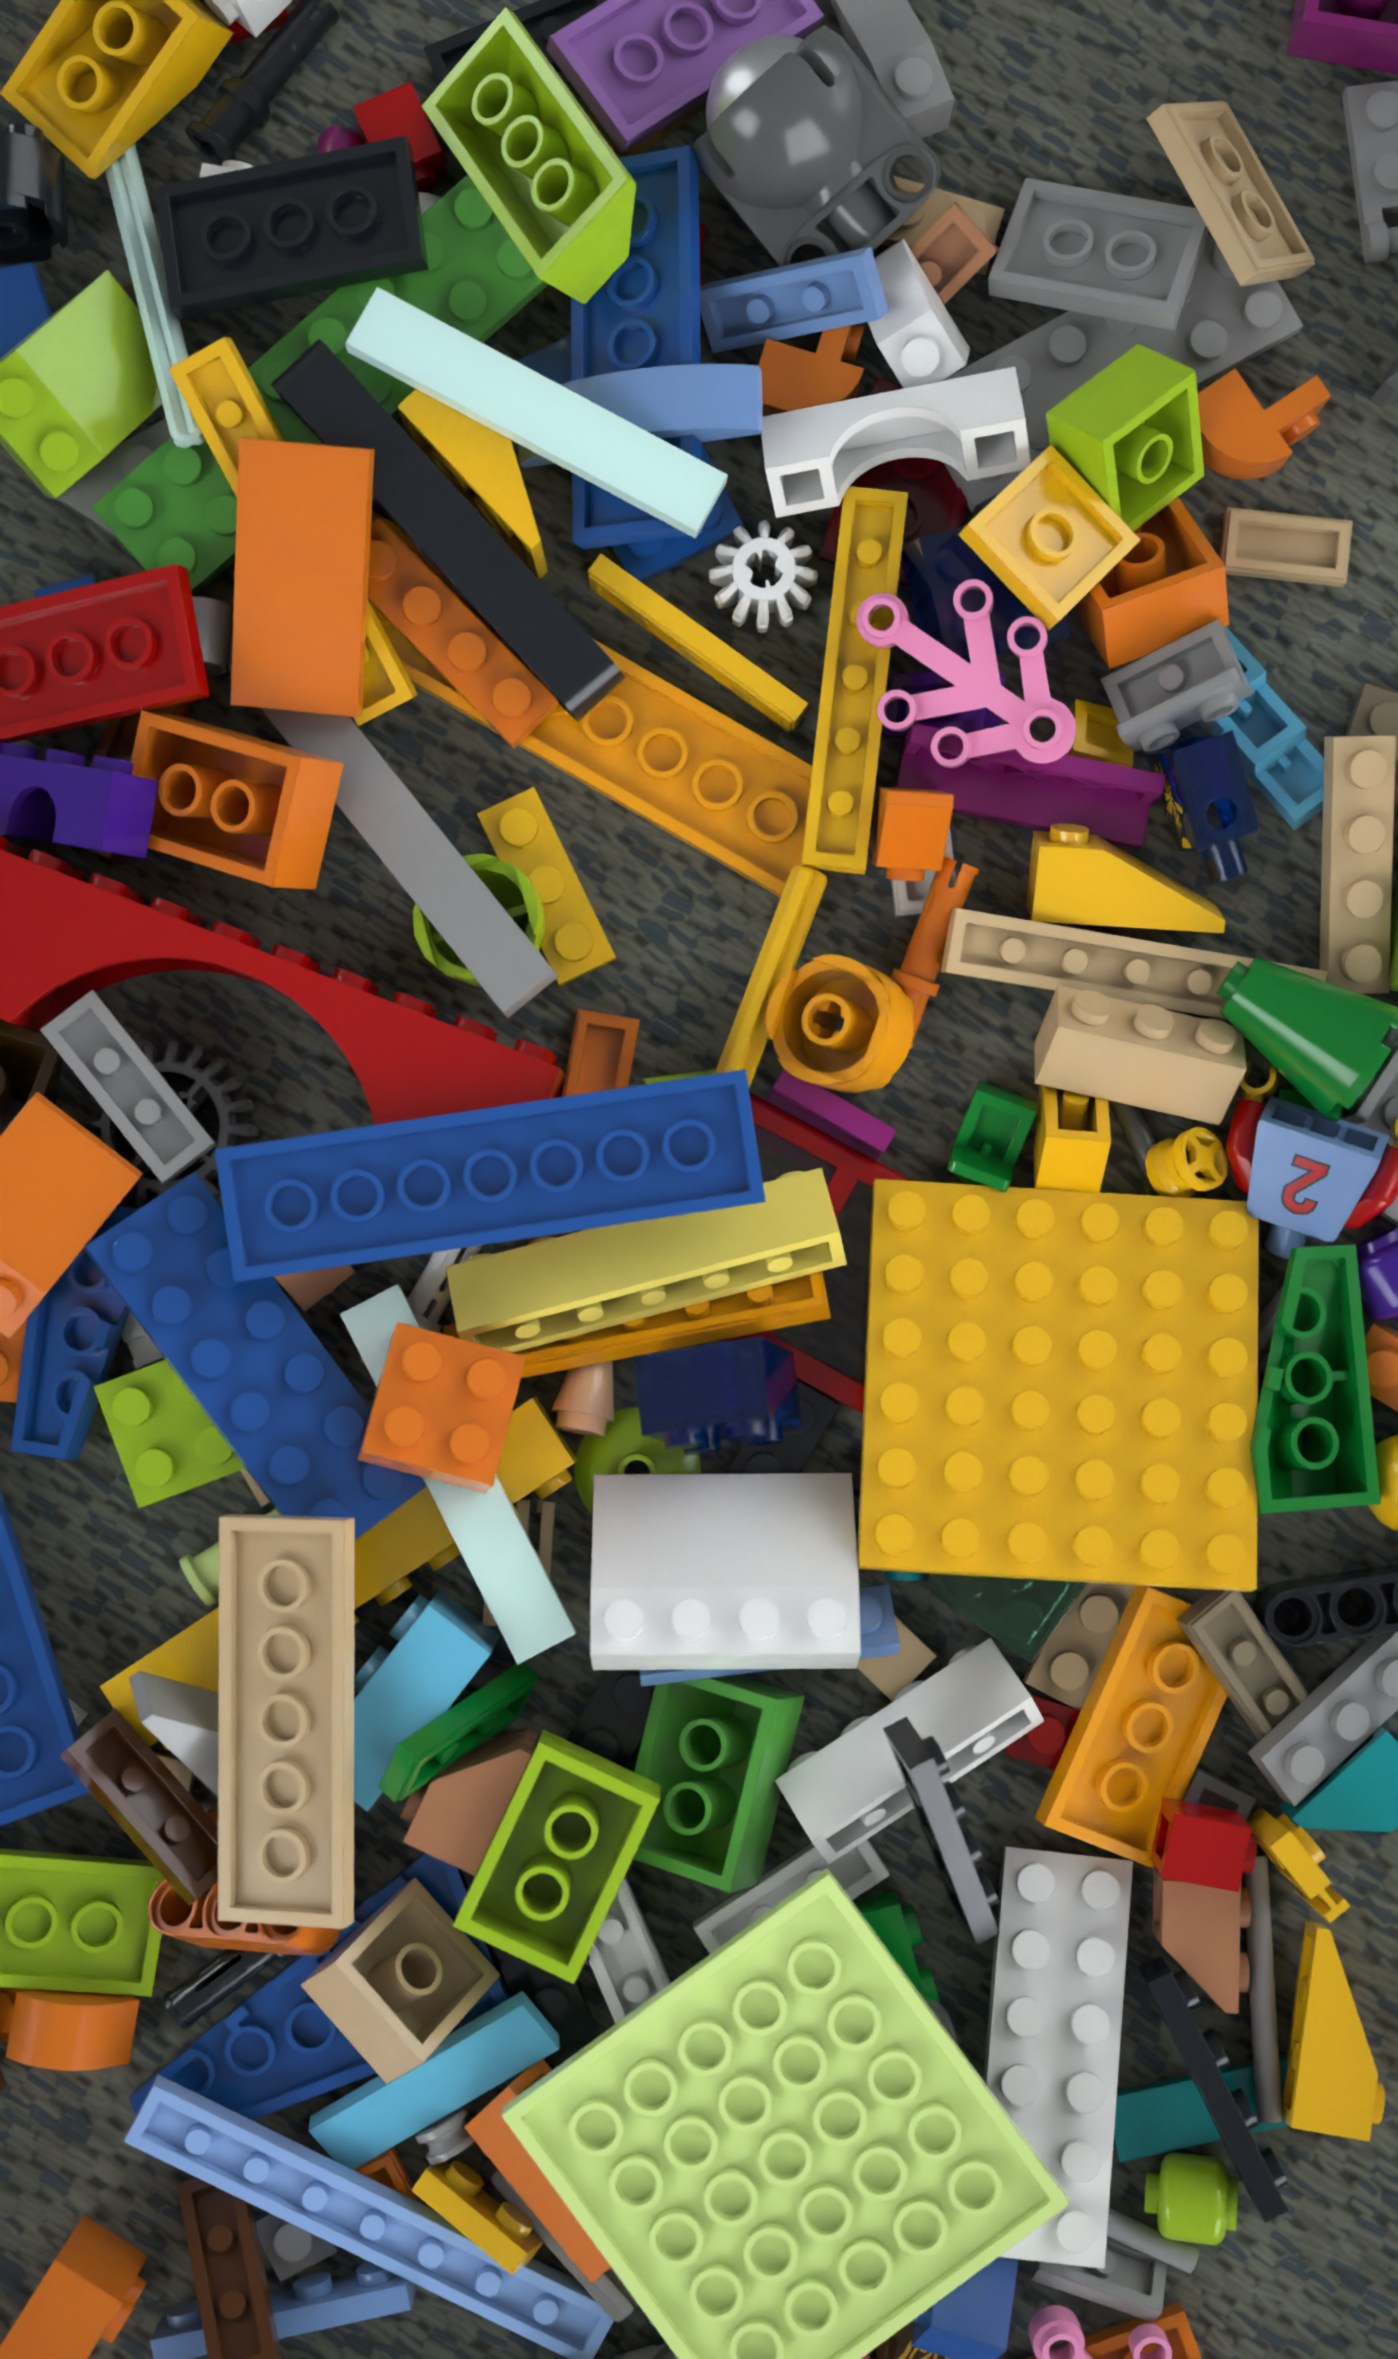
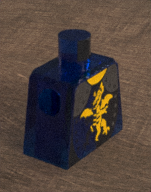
M1233 730L1202 734L1145 754L1150 772L1166 775L1160 799L1179 851H1201L1211 883L1225 881L1248 872L1238 838L1257 831L1258 820ZM1212 801L1215 803L1222 825L1213 828L1206 818L1207 808Z

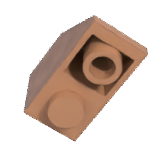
M1153 1867V1934L1161 1946L1225 2013L1239 2014V1992H1248L1250 1980L1248 1956L1245 1952H1240V1928H1248L1251 1919V1902L1248 1889L1241 1888L1240 1885L1239 1892L1161 1878L1156 1868Z

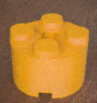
M821 955L812 958L813 961L806 963L797 970H790L775 986L770 996L765 1016L768 1039L772 1040L779 1057L777 1059L783 1068L800 1080L843 1093L876 1090L888 1084L906 1059L913 1039L914 1007L908 995L886 974L841 955ZM839 1018L843 1019L844 1024L842 1029L840 1031H836V1024Z

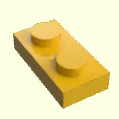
M445 2161L426 2168L411 2190L414 2194L511 2275L530 2263L543 2244V2241L532 2231L534 2223L525 2212L511 2203H498L482 2189L484 2182L481 2177L462 2162L452 2161L449 2164Z

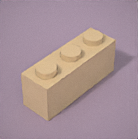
M1057 985L1034 1042L1035 1084L1219 1126L1247 1070L1244 1036L1233 1025L1218 1019H1203L1168 1011L1153 1004L1142 1005L1104 996L1093 990H1077Z

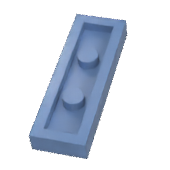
M871 247L709 282L700 287V314L713 354L763 344L766 342V339L777 341L879 320L889 311Z

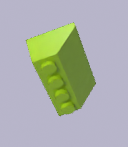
M505 7L421 107L537 277L585 305L629 257L636 182L514 12Z

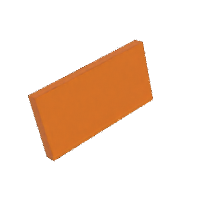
M247 437L239 438L230 705L359 717L362 715L375 449Z

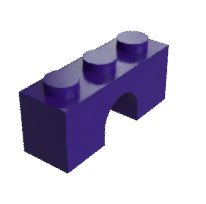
M0 742V834L146 859L158 781L132 775L133 763L124 760L94 756L92 768L84 767L86 758L84 755L46 749L45 761L38 760L39 749Z

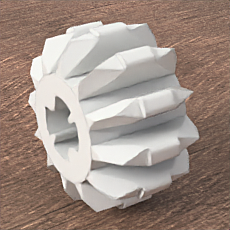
M765 520L759 522L757 538L752 539L747 530L742 526L735 528L733 538L737 548L728 544H719L715 550V557L723 566H717L709 571V582L713 585L724 587L715 595L717 608H728L738 602L734 609L732 623L740 627L746 622L750 612L757 614L756 628L759 633L767 632L769 614L773 612L781 625L784 627L792 625L793 614L789 604L797 609L807 610L811 604V596L803 588L816 585L818 577L816 570L803 566L811 559L812 550L810 546L800 545L789 550L794 539V530L786 527L781 531L777 540L769 538L771 527L769 522ZM762 565L773 567L775 569L773 581L776 584L771 586L769 580H766L765 588L753 585V571L751 568L756 566L757 571L761 572Z

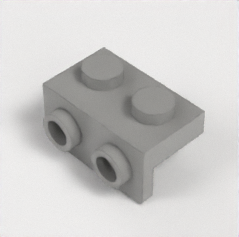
M1218 619L1101 678V682L1119 722L1116 729L1120 739L1135 752L1141 749L1147 752L1161 749L1178 739L1180 736L1179 730L1201 719L1204 722H1212L1224 718L1240 706L1239 700L1253 694L1225 628Z

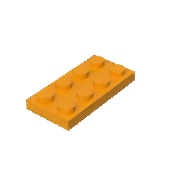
M1135 1585L1034 1818L1046 1827L1153 1868L1154 1865L1150 1857L1162 1797L1183 1800L1228 1695L1176 1621V1618L1193 1604L1151 1586Z

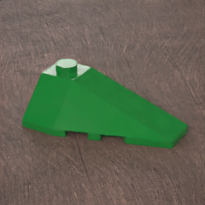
M1356 1244L1292 1248L1290 1251L1250 1443L1257 1492V1514L1381 1504Z

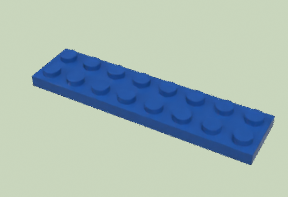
M746 1069L214 1149L234 1282L766 1202Z

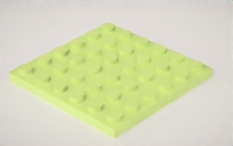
M828 1868L506 2104L501 2114L678 2359H861L1070 2204L1062 2187Z

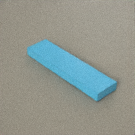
M521 1991L448 2034L420 2066L388 2084L380 2076H377L311 2115L308 2131L334 2161L354 2170L559 2050V2034L527 1995Z

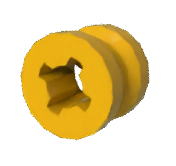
M1202 1127L1191 1128L1180 1133L1176 1139L1167 1138L1152 1145L1147 1152L1145 1163L1147 1176L1152 1187L1160 1196L1189 1198L1196 1191L1206 1192L1216 1188L1224 1182L1228 1170L1227 1156L1221 1142L1214 1133Z

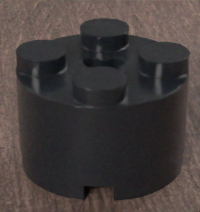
M16 123L7 126L4 131H0V264L43 262L52 258V246L60 243L62 249H64L69 241L66 164L62 155L55 148L44 142V135L40 128L26 123Z

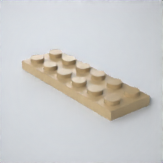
M228 1514L219 1517L218 1920L345 1929L354 1922L355 1518Z

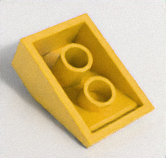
M61 0L0 94L29 122L40 128L43 135L89 178L96 179L198 86L233 35V32L199 0Z
M415 389L397 406L407 435L538 579L542 578L548 572L543 547L511 440Z

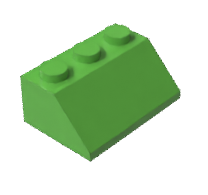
M735 1675L655 1685L634 1772L660 1784L661 1798L633 1859L728 1893L758 1885L781 1796V1791L774 1780L787 1772L805 1696Z

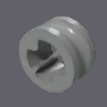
M465 2105L414 2134L419 2144L426 2143L428 2145L429 2151L426 2154V2158L430 2165H437L449 2160L475 2141L464 2128L467 2125L465 2117L468 2114Z

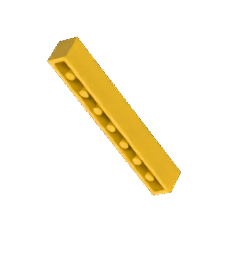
M536 1396L512 1411L496 1473L517 1516L520 1514L513 1505L534 1490L539 1498L543 1500L570 1482L573 1478L567 1468L578 1460L560 1431L555 1428L554 1422ZM425 1487L355 1540L354 1610L373 1597L380 1607L384 1606L413 1586L406 1575L426 1562L429 1563L433 1571H436L461 1554L428 1487ZM219 1607L99 1686L112 1707L120 1712L149 1747L160 1740L140 1720L129 1677L139 1671L219 1693ZM354 1613V1625H355V1624H357V1623L359 1622V1620H358V1618L356 1617V1615H355V1613ZM161 1742L165 1750H168V1748Z

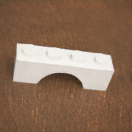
M1016 367L763 416V434H761L764 465L776 518L839 506L849 486L860 475L875 466L896 459L918 457L938 460L952 466L967 481L1022 471L1031 464L1026 418Z

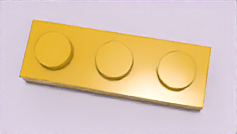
M535 787L477 813L497 858L500 861L510 863L522 871L530 879L542 901L546 933L541 949L547 962L559 976L556 979L559 987L616 960L611 945Z

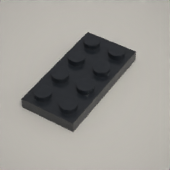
M407 136L155 187L169 305L178 320L429 270L413 151Z

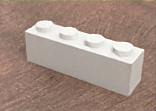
M991 1637L978 1646L971 1645L958 1651L950 1659L948 1666L925 1681H915L905 1686L896 1695L892 1703L872 1716H863L854 1720L845 1727L839 1738L818 1752L812 1751L801 1755L790 1764L785 1774L774 1780L810 1841L828 1864H831L914 1808L883 1728L907 1716L922 1740L932 1735L942 1750L950 1768V1772L941 1776L943 1783L948 1780L953 1783L1044 1722L1033 1698Z

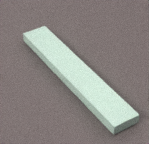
M379 287L376 288L345 343L348 353L695 539L727 482L728 475Z
M398 1284L340 1314L376 1387L378 1386L391 1334L396 1323L399 1322L422 1328L401 1286ZM497 1474L493 1486L486 1493L423 1477L517 1665L575 1635L577 1631Z

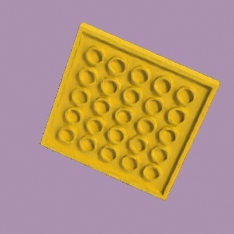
M875 1179L872 1185L857 1553L858 1569L1244 1592L1257 1590V1492L1250 1443L1258 1409L1259 1219L1252 1217L1246 1211L1247 1201L1009 1187L1004 1192L985 1185Z

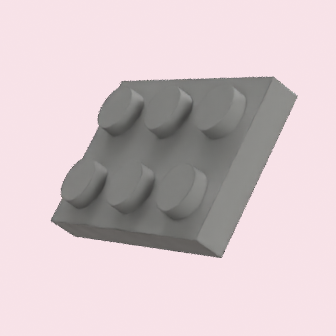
M1025 178L988 277L989 295L1175 331L1209 229L1197 208Z

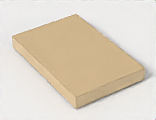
M1227 101L1162 104L1146 118L1240 287L1295 278L1315 265V258Z

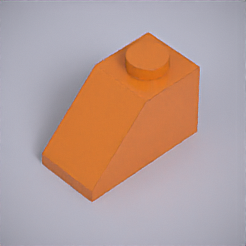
M877 786L871 863L876 867H886V879L924 881L925 870L941 871L953 811L954 795L942 790Z

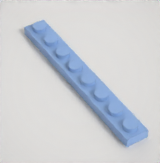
M157 2075L126 2134L125 2143L568 2359H593L614 2322L576 2279L534 2258L526 2266L511 2275L434 2209L160 2075Z

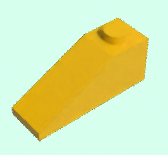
M1058 823L1050 826V832L1033 831L1026 903L1031 921L1224 933L1226 921L1214 903L1098 835H1089V828L1077 824Z
M1306 1921L1287 2050L1288 2062L1282 2095L1283 2120L1291 2128L1370 2142L1372 2124L1379 2125L1383 2117L1385 2106L1384 2086L1377 2083L1378 2072L1331 1931L1318 1922Z

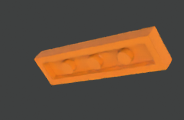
M380 518L371 524L368 600L476 712L515 749L559 706L558 699Z

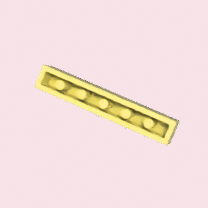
M822 1167L806 1172H787L776 1180L764 1182L765 1203L592 1228L556 1238L542 1237L531 1241L526 1246L496 1254H477L468 1258L465 1262L447 1266L445 1268L457 1333L460 1339L513 1353L847 1265L839 1227Z

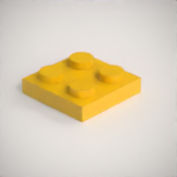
M1049 445L958 534L1048 630L1056 625L1140 541L1136 534L1052 445Z

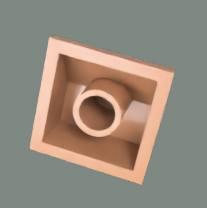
M526 1727L484 1742L411 1793L400 1816L401 1819L411 1823L403 1842L475 1876L529 1762L539 1732Z

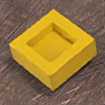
M1075 699L1069 710L1075 720L1076 736L1067 755L1131 768L1133 766L1134 750L1120 739L1116 729L1119 722L1113 708Z

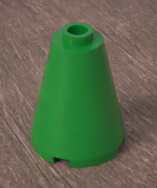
M1255 957L1248 967L1237 961L1216 992L1217 995L1225 999L1220 1012L1323 1116H1326L1335 1123L1340 1119L1341 1106L1347 1110L1352 1107L1390 1053L1391 1048L1382 1043L1392 1028L1398 1031L1397 1006Z

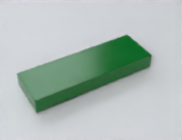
M525 1662L516 1664L399 1743L378 1788L394 1803L398 1800L401 1801L519 1718L538 1681L537 1677L539 1674Z

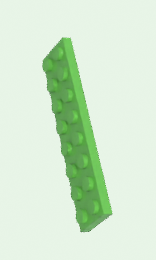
M468 174L421 215L429 270L339 287L248 368L285 441L322 444L270 385L318 339L339 358L394 420L400 416L397 406L415 388L348 353L345 344L377 287L483 343L549 285L537 277ZM168 438L91 506L146 571L172 564H178L187 568L192 596H196L235 562L237 498L206 440L200 445H192L186 449L177 447L174 444L173 438Z

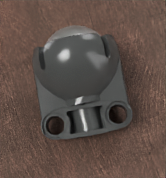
M825 25L816 29L805 39L788 35L764 36L746 43L733 52L717 71L708 93L706 103V125L708 131L700 136L692 145L700 169L779 267L797 263L796 256L803 244L819 246L826 256L871 247L873 251L902 226L937 188L941 177V164L935 151L923 142L844 38ZM911 154L919 157L927 168L926 184L918 192L910 193L903 191L894 180L893 169L896 161L902 155Z

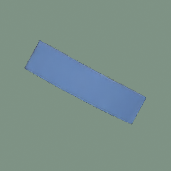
M686 364L658 366L601 374L560 384L660 439L694 435L701 442L763 434L762 369L758 365ZM519 444V464L522 467L555 464Z

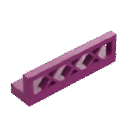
M914 723L903 739L894 787L942 790L953 794L952 813L1043 832H1050L1052 824H1077L1089 828V835H1098L1115 846L1136 850L1143 847L1150 805L1163 793L1166 777L1164 774L1067 754L1055 762L1037 764L1024 759L1016 750L968 758L959 767L946 768L940 765L931 753L932 738L941 730L940 728ZM947 736L940 742L939 753L943 758L952 760L961 755L963 741L959 737Z

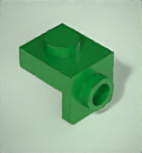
M978 1080L951 1146L947 1169L955 1173L965 1184L985 1185L1006 1192L1012 1181L1014 1165L1037 1114L1038 1102Z

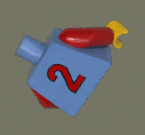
M1250 1061L1246 1062L1247 1070L1240 1083L1245 1094L1244 1098L1236 1101L1226 1142V1153L1236 1186L1248 1194L1246 1211L1254 1218L1271 1223L1265 1241V1247L1269 1252L1289 1259L1291 1249L1305 1247L1308 1236L1324 1242H1334L1343 1227L1348 1229L1360 1228L1393 1204L1398 1195V1116L1392 1122L1390 1129L1394 1145L1393 1147H1386L1390 1135L1342 1119L1335 1123L1320 1112L1272 1097L1279 1086V1077L1273 1065L1270 1067V1078L1265 1086L1261 1088L1250 1087L1247 1084V1077L1250 1073L1251 1063ZM1270 1097L1267 1105L1265 1106L1262 1103L1263 1100Z

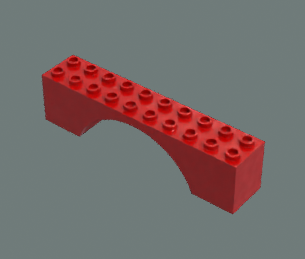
M0 836L1 1020L41 1033V1028L91 990L97 992L107 986L130 978L158 972L182 970L216 972L238 976L263 984L290 997L311 1014L332 1036L349 1060L364 1090L371 1109L374 1125L558 1098L565 1080V1074L560 1067L555 1066L558 1057L554 1056V1052L522 1039L517 1040L514 1049L496 1043L498 1034L493 1032L494 1029L460 1015L456 1016L453 1026L436 1019L439 1011L433 1009V1005L398 991H396L392 1002L377 996L380 988L372 985V981L336 967L332 978L318 973L320 964L311 961L312 958L302 953L275 944L270 955L259 950L261 941L250 937L251 934L217 920L213 921L210 931L200 927L202 918L191 914L190 910L155 896H153L150 906L147 907L140 904L143 895L129 890L130 887L97 873H92L89 883L83 882L81 880L84 872L70 867L69 863L35 849L31 850L28 860L22 857L25 849L9 843L8 839Z

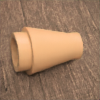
M613 1361L568 1369L551 1410L557 1413L556 1429L586 1436L605 1437L607 1424L614 1422Z

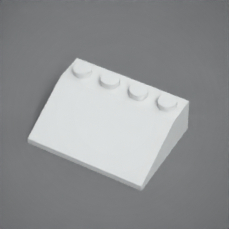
M852 1473L594 1475L590 1656L593 1670L857 1668L861 1655Z

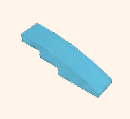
M1224 627L1253 694L1239 700L1240 706L1233 713L1219 720L1208 722V724L1250 780L1295 831L1323 810L1324 758L1306 739L1307 727L1266 683V670L1231 631Z

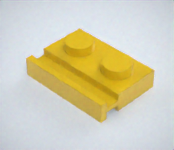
M1261 1807L1248 1816L1246 1821L1252 1828L1251 1834L1256 1835L1257 1844L1268 1855V1858L1279 1872L1295 1885L1293 1889L1306 1903L1329 1923L1350 1907L1347 1901L1329 1886L1332 1882L1317 1865L1326 1856L1300 1825L1296 1827L1284 1813L1275 1819Z

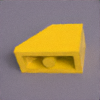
M1039 1085L1033 1151L1034 1188L1100 1193L1111 1145L1108 1100Z

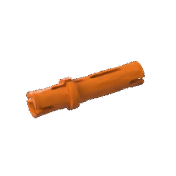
M945 856L941 871L935 872L900 970L894 968L890 977L908 995L913 1003L914 1031L910 1049L913 1048V1041L929 996L936 997L940 985L935 983L943 961L951 908H963L975 875L979 872L978 868L963 863L954 887L950 888L948 884L957 861Z

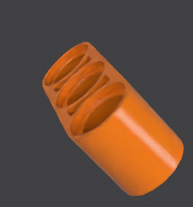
M165 1879L153 1891L148 1907L151 1925L157 1932L206 1948L316 1956L330 1950L338 1940L342 1930L336 1928L297 1927L292 1925L218 1920V1881L189 1906Z

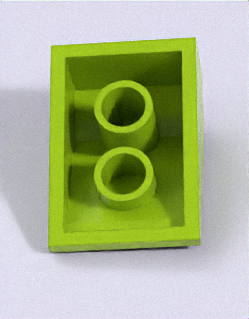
M105 270L0 358V443L46 498L56 499L104 459L162 405L139 308L108 270Z

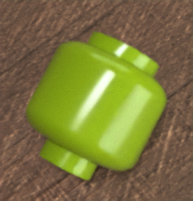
M1177 2152L1168 2153L1161 2161L1160 2173L1147 2172L1144 2212L1157 2214L1159 2232L1166 2239L1217 2245L1224 2239L1226 2230L1236 2231L1239 2177L1229 2176L1228 2167L1220 2158Z

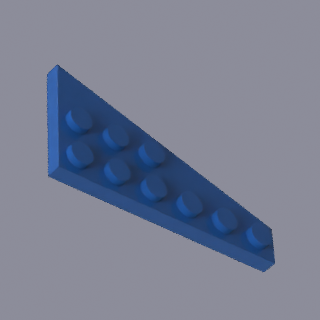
M424 1852L354 1910V1922L341 1930L338 1940L330 1950L316 1956L298 1955L138 2086L129 2097L135 2116L157 2075L171 2080L250 2120H254L375 2074L376 2071L300 1984L348 1935L414 1878L422 1884L451 1919L455 1921L458 1910L468 1891L460 1869ZM467 1933L465 1935L500 1973V1976L450 2033L510 1998L491 1945Z

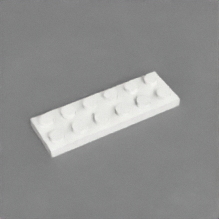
M1003 1846L998 1893L999 1903L997 1905L996 1918L999 1934L995 1935L983 2081L1062 2187L1070 2204L999 2257L1105 2269L1133 1861Z

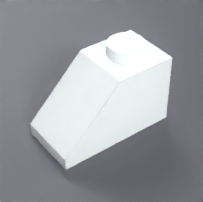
M904 238L874 257L889 311L879 320L867 323L878 348L902 387L909 388L942 381L966 366L970 347Z

